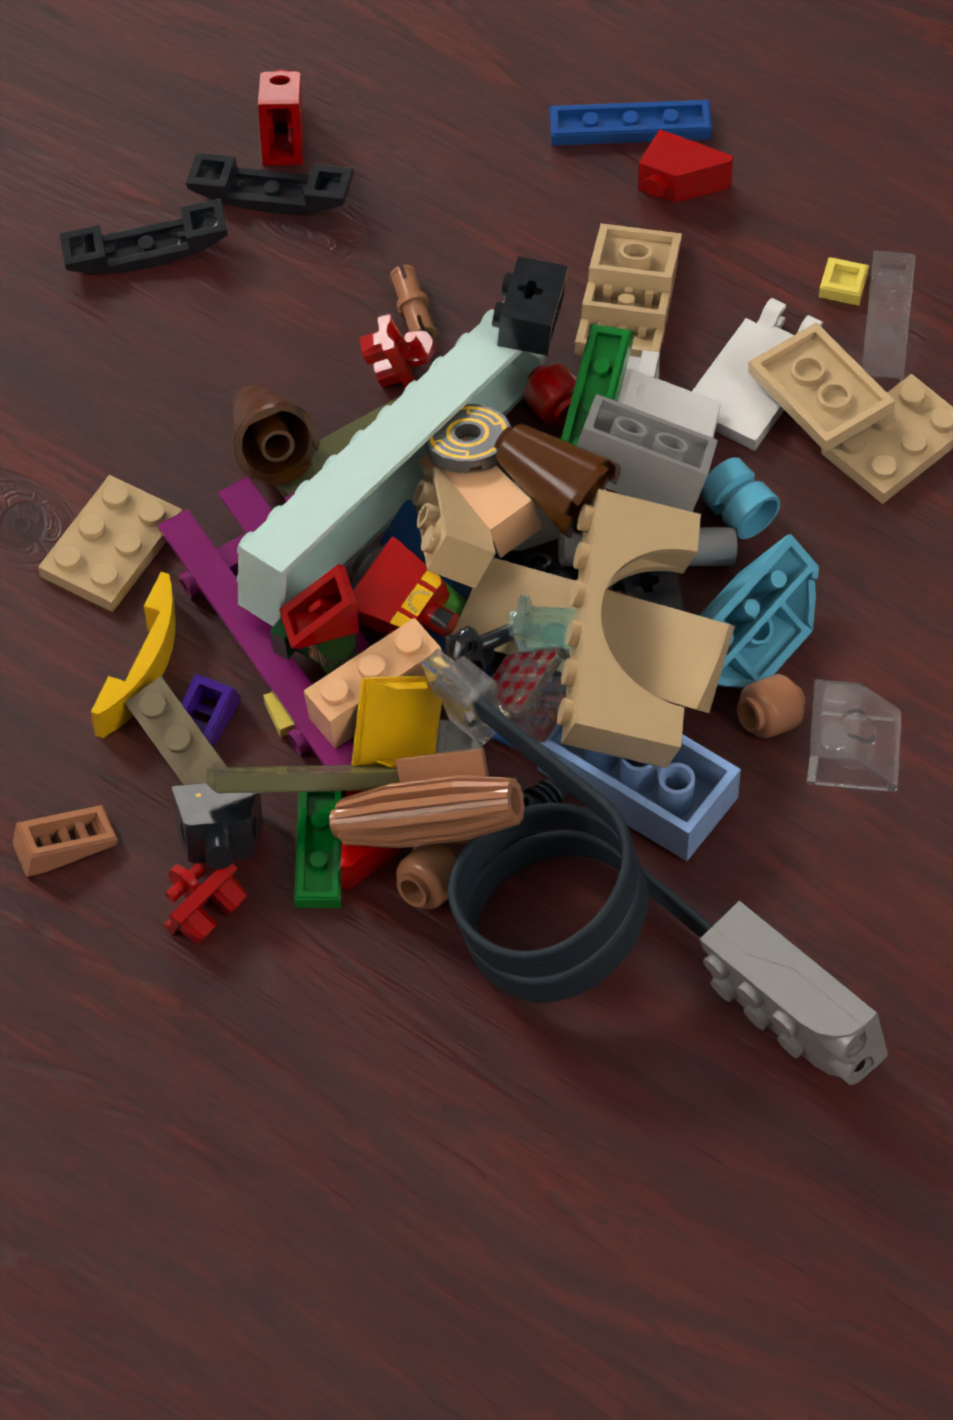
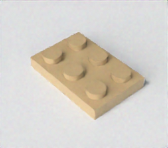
M817 322L748 362V373L825 452L880 421L895 410V400Z
M910 374L887 392L895 400V410L893 413L829 451L821 450L823 456L882 504L953 449V407L913 374Z
M109 475L38 566L39 575L49 582L114 612L166 543L165 538L158 529V525L181 513L182 509Z

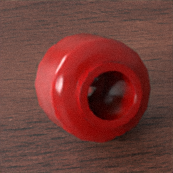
M562 363L540 365L528 375L523 392L524 400L544 424L548 426H565L577 377Z

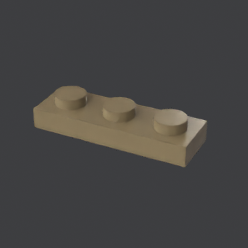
M161 676L125 702L183 785L206 783V768L227 767Z

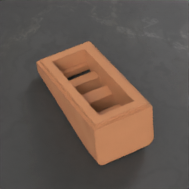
M98 805L18 822L15 826L13 846L26 877L48 872L117 845L118 839L103 806ZM91 823L96 835L89 837L85 825ZM69 831H74L76 840H71ZM56 837L58 843L52 844L50 838Z

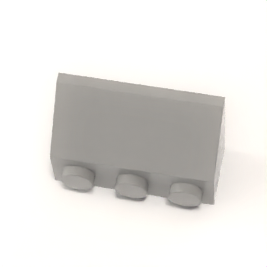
M596 394L576 446L612 459L620 465L621 472L616 485L608 481L605 488L615 491L617 494L693 512L708 476L718 440Z

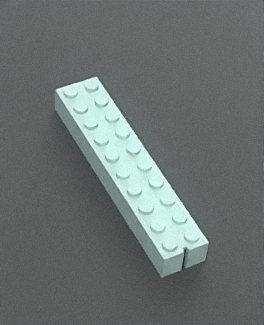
M494 309L487 311L479 325L470 333L466 332L461 335L453 349L444 357L440 356L435 359L426 374L418 381L410 382L400 398L391 406H384L374 422L365 430L357 431L348 446L338 455L330 456L324 463L322 470L310 481H303L298 486L295 494L283 506H276L268 515L267 520L257 530L248 532L241 539L237 548L238 605L271 626H274L281 617L279 609L336 565H345L346 568L390 526L405 501L408 499L413 501L416 487L421 479L425 477L418 462V459L427 454L425 443L466 404H480L492 407L504 416L508 414L524 398L523 392L528 375L536 367L544 365L545 355L497 346L499 328L492 327ZM467 437L470 441L476 439L474 437Z

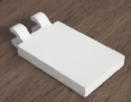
M774 298L767 302L757 323L745 318L692 390L694 393L720 402L721 407L715 432L754 451L784 409L748 373V362L794 336L781 329L785 322V317L781 316V314L786 309V304ZM808 315L803 320L797 333L816 322L822 327L823 322Z

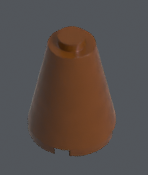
M250 384L241 388L233 400V450L235 459L243 473L253 480L255 478L266 481L269 485H282L296 480L307 472L312 465L310 460L315 450L318 452L320 444L319 432L312 418L303 409L264 385Z
M518 424L514 428L510 426L505 428L494 445V448L498 450L496 460L553 525L568 538H572V529L578 534L582 532L577 529V523L583 504L589 505L598 489L605 490L608 481L616 485L621 472L620 465L612 459L524 424Z

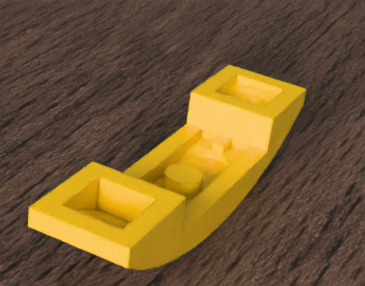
M160 573L144 604L147 630L150 632L126 680L123 681L108 676L91 710L95 736L105 738L125 724L133 716L125 702L157 678L162 677L172 653L176 630L175 606L168 573Z

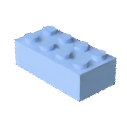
M555 721V724L553 722V727L552 725L550 726L552 729L545 737L543 736V740L537 741L606 797L619 811L626 825L685 861L689 860L738 799L741 769L683 734L681 748L667 768L561 744L563 726L558 725L557 721ZM537 766V770H538V771H540V772L543 773L544 775L550 777L548 774H546L543 770H541V769Z

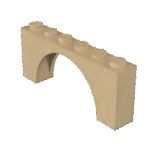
M598 489L589 505L583 504L577 523V529L583 531L582 542H579L573 561V567L579 569V576L572 586L569 599L570 607H575L574 619H571L565 637V644L571 646L570 658H567L561 676V684L567 686L566 698L562 699L557 714V724L563 726L561 744L667 768L680 750L684 707L671 704L652 695L633 681L620 667L605 640L601 622V606L605 591L619 580L628 576L648 571H670L683 574L698 552L701 514Z

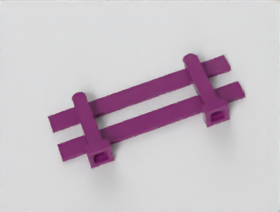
M247 476L218 492L219 498L244 532L241 536L217 549L214 547L188 509L159 524V531L184 565L185 572L178 575V578L186 594L190 598L196 595L200 599L203 597L207 598L294 723L295 729L288 732V737L296 752L300 756L306 753L310 756L316 754L323 765H352L354 743L351 739L335 749L310 720L304 690L312 684L292 656L287 660L273 652L270 636L272 627L238 605V545L248 532L257 530L267 520L268 515L272 511L250 478ZM295 492L285 497V503L295 494ZM360 631L354 634L358 654L371 647Z

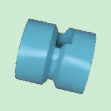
M733 457L717 465L708 474L699 497L716 515L722 516V520L728 527L735 529L736 535L740 539H749L762 532L773 521L780 509L781 501L764 482L754 481L755 473L740 458Z

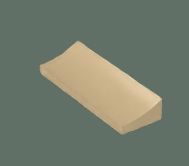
M492 558L476 588H472L457 626L451 635L456 634L466 626L475 628L478 634L482 635L509 623L514 628L516 640L499 646L494 651L507 655L515 654V657H519V653L533 652V656H535L534 652L536 654L542 650L543 655L537 660V663L544 664V661H546L545 654L547 655V652L548 654L551 653V650L555 648L556 655L550 660V663L548 662V667L563 671L564 664L567 658H570L571 646L565 644V637L571 619H574L575 607H570L569 605L570 593L575 581ZM606 590L601 606L602 629L608 647L620 667L633 681L652 695L668 702L709 713L735 626ZM531 655V659H530V658H529V659H527V658L524 659V660H528V661L534 662V661H533V658H532V657H533L532 655Z

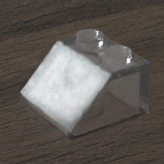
M815 679L811 707L806 784L897 792L902 711L861 683Z

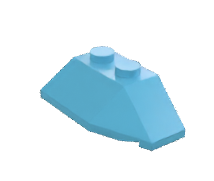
M791 534L786 535L741 570L699 615L735 626L717 686L744 689L748 684L774 675L813 631L816 603L815 580L818 579L819 566Z

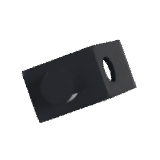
M206 783L172 786L176 828L188 862H207L212 868L224 869L230 866L233 860L249 859L254 856L263 821L260 793L217 794Z

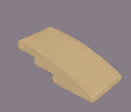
M600 224L589 266L588 284L582 303L581 321L575 340L574 356H583L591 324L632 330L635 337L630 356L641 357L643 350L661 352L682 240L681 233Z

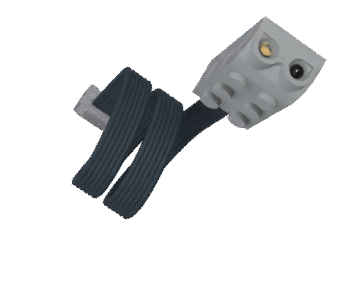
M438 648L421 663L432 691L442 700L450 721L481 746L498 733L589 808L564 803H545L525 807L523 812L524 818L521 824L471 839L456 859L448 884V900L451 912L476 966L492 984L518 999L540 1003L565 1000L593 988L609 976L631 951L645 921L649 895L700 937L699 940L702 948L708 954L703 963L711 972L713 980L710 984L713 989L727 1002L735 999L745 1008L743 1010L745 1015L756 1027L761 1030L768 1027L779 1036L777 1038L778 1042L791 1056L798 1058L802 1055L815 1067L829 1075L842 1078L849 1085L860 1082L888 1056L878 1013L742 902L738 901L713 925L641 866L627 825L616 807L510 720L509 714L498 700L494 689L497 684L491 677L465 656H461L454 662ZM557 830V831L543 832V833H539V834H535V835L526 837V838L521 839V840H519V841H517V842H515V843L509 845L508 847L504 848V847L507 846L508 844H510V843H512V842H514V841H516V840H518V839H520V838H522V837H525V836H527V835L534 834V833L541 832V831ZM580 856L604 862L620 871L610 897L596 916L577 933L558 944L531 951L511 950L490 942L477 932L479 917L491 895L512 875L534 863L555 857Z

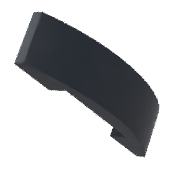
M196 153L186 186L187 189L212 200L221 199L222 203L239 208L281 214L312 213L343 205L354 172L353 168L313 164L310 174L237 167L235 156Z
M221 199L180 207L182 218L106 235L102 234L100 225L60 233L66 270L82 273H122L153 268L194 255L228 235Z

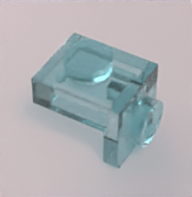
M520 595L517 610H511L509 615V636L515 637L520 654L533 652L534 655V652L536 654L542 650L545 656L547 652L549 654L555 648V656L570 657L571 646L565 644V637L571 619H574L575 609L533 607L529 595Z

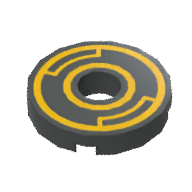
M466 404L425 443L427 454L431 461L441 468L458 473H470V468L481 466L482 470L492 468L499 463L496 460L498 450L494 448L495 442L502 431L508 426L511 427V425L502 413L492 407L480 404ZM464 437H474V438H476V439L471 440V441H463V440H460L461 438H464Z

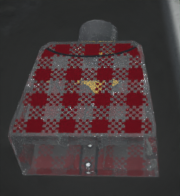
M562 646L510 653L504 658L492 678L480 680L481 687L478 690V694L538 742H545L557 724L560 703L563 698H566L567 686L561 684V676L567 658H570V655Z

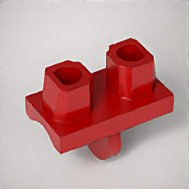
M388 314L378 318L379 331L360 337L362 356L368 365H374L377 381L382 388L402 383L406 389L410 382L416 380L412 373L413 366L425 365L429 362L435 352V343L431 335L424 331H410L403 338L392 317Z
M197 862L189 870L181 865H174L168 871V877L173 885L165 892V896L172 903H175L182 895L187 899L169 915L170 919L164 923L163 927L172 936L180 930L187 938L199 945L218 925L202 909L210 899L229 916L247 898V893L233 877L238 868L232 863L227 868L217 869L200 885L198 880L206 873V869Z

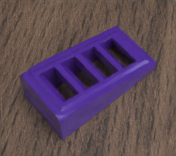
M195 673L181 704L214 747L232 718L241 700V696L235 688ZM205 698L218 702L215 709L202 703ZM199 712L211 718L207 724L193 717Z

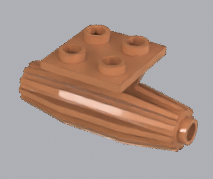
M483 747L399 758L395 760L399 783L387 784L338 800L339 803H336L335 809L330 813L329 822L332 834L338 837L339 840H342L344 845L385 848L413 847L415 849L418 846L442 843L447 846L468 843L471 839L519 825L524 818L525 805L520 783H517V779L489 777Z

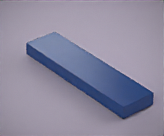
M710 100L549 106L551 146L652 142L659 129L688 140L712 139Z

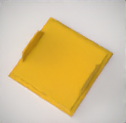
M440 675L361 677L351 762L353 766L382 764L393 768L397 767L395 760L399 758L435 754L444 683L439 677Z

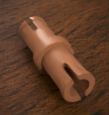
M403 265L407 276L403 279L400 267H396L390 273V280L398 296L396 305L400 316L406 319L409 332L423 330L431 335L434 340L437 336V330L428 311L430 301L427 294L421 291L415 268L411 265Z

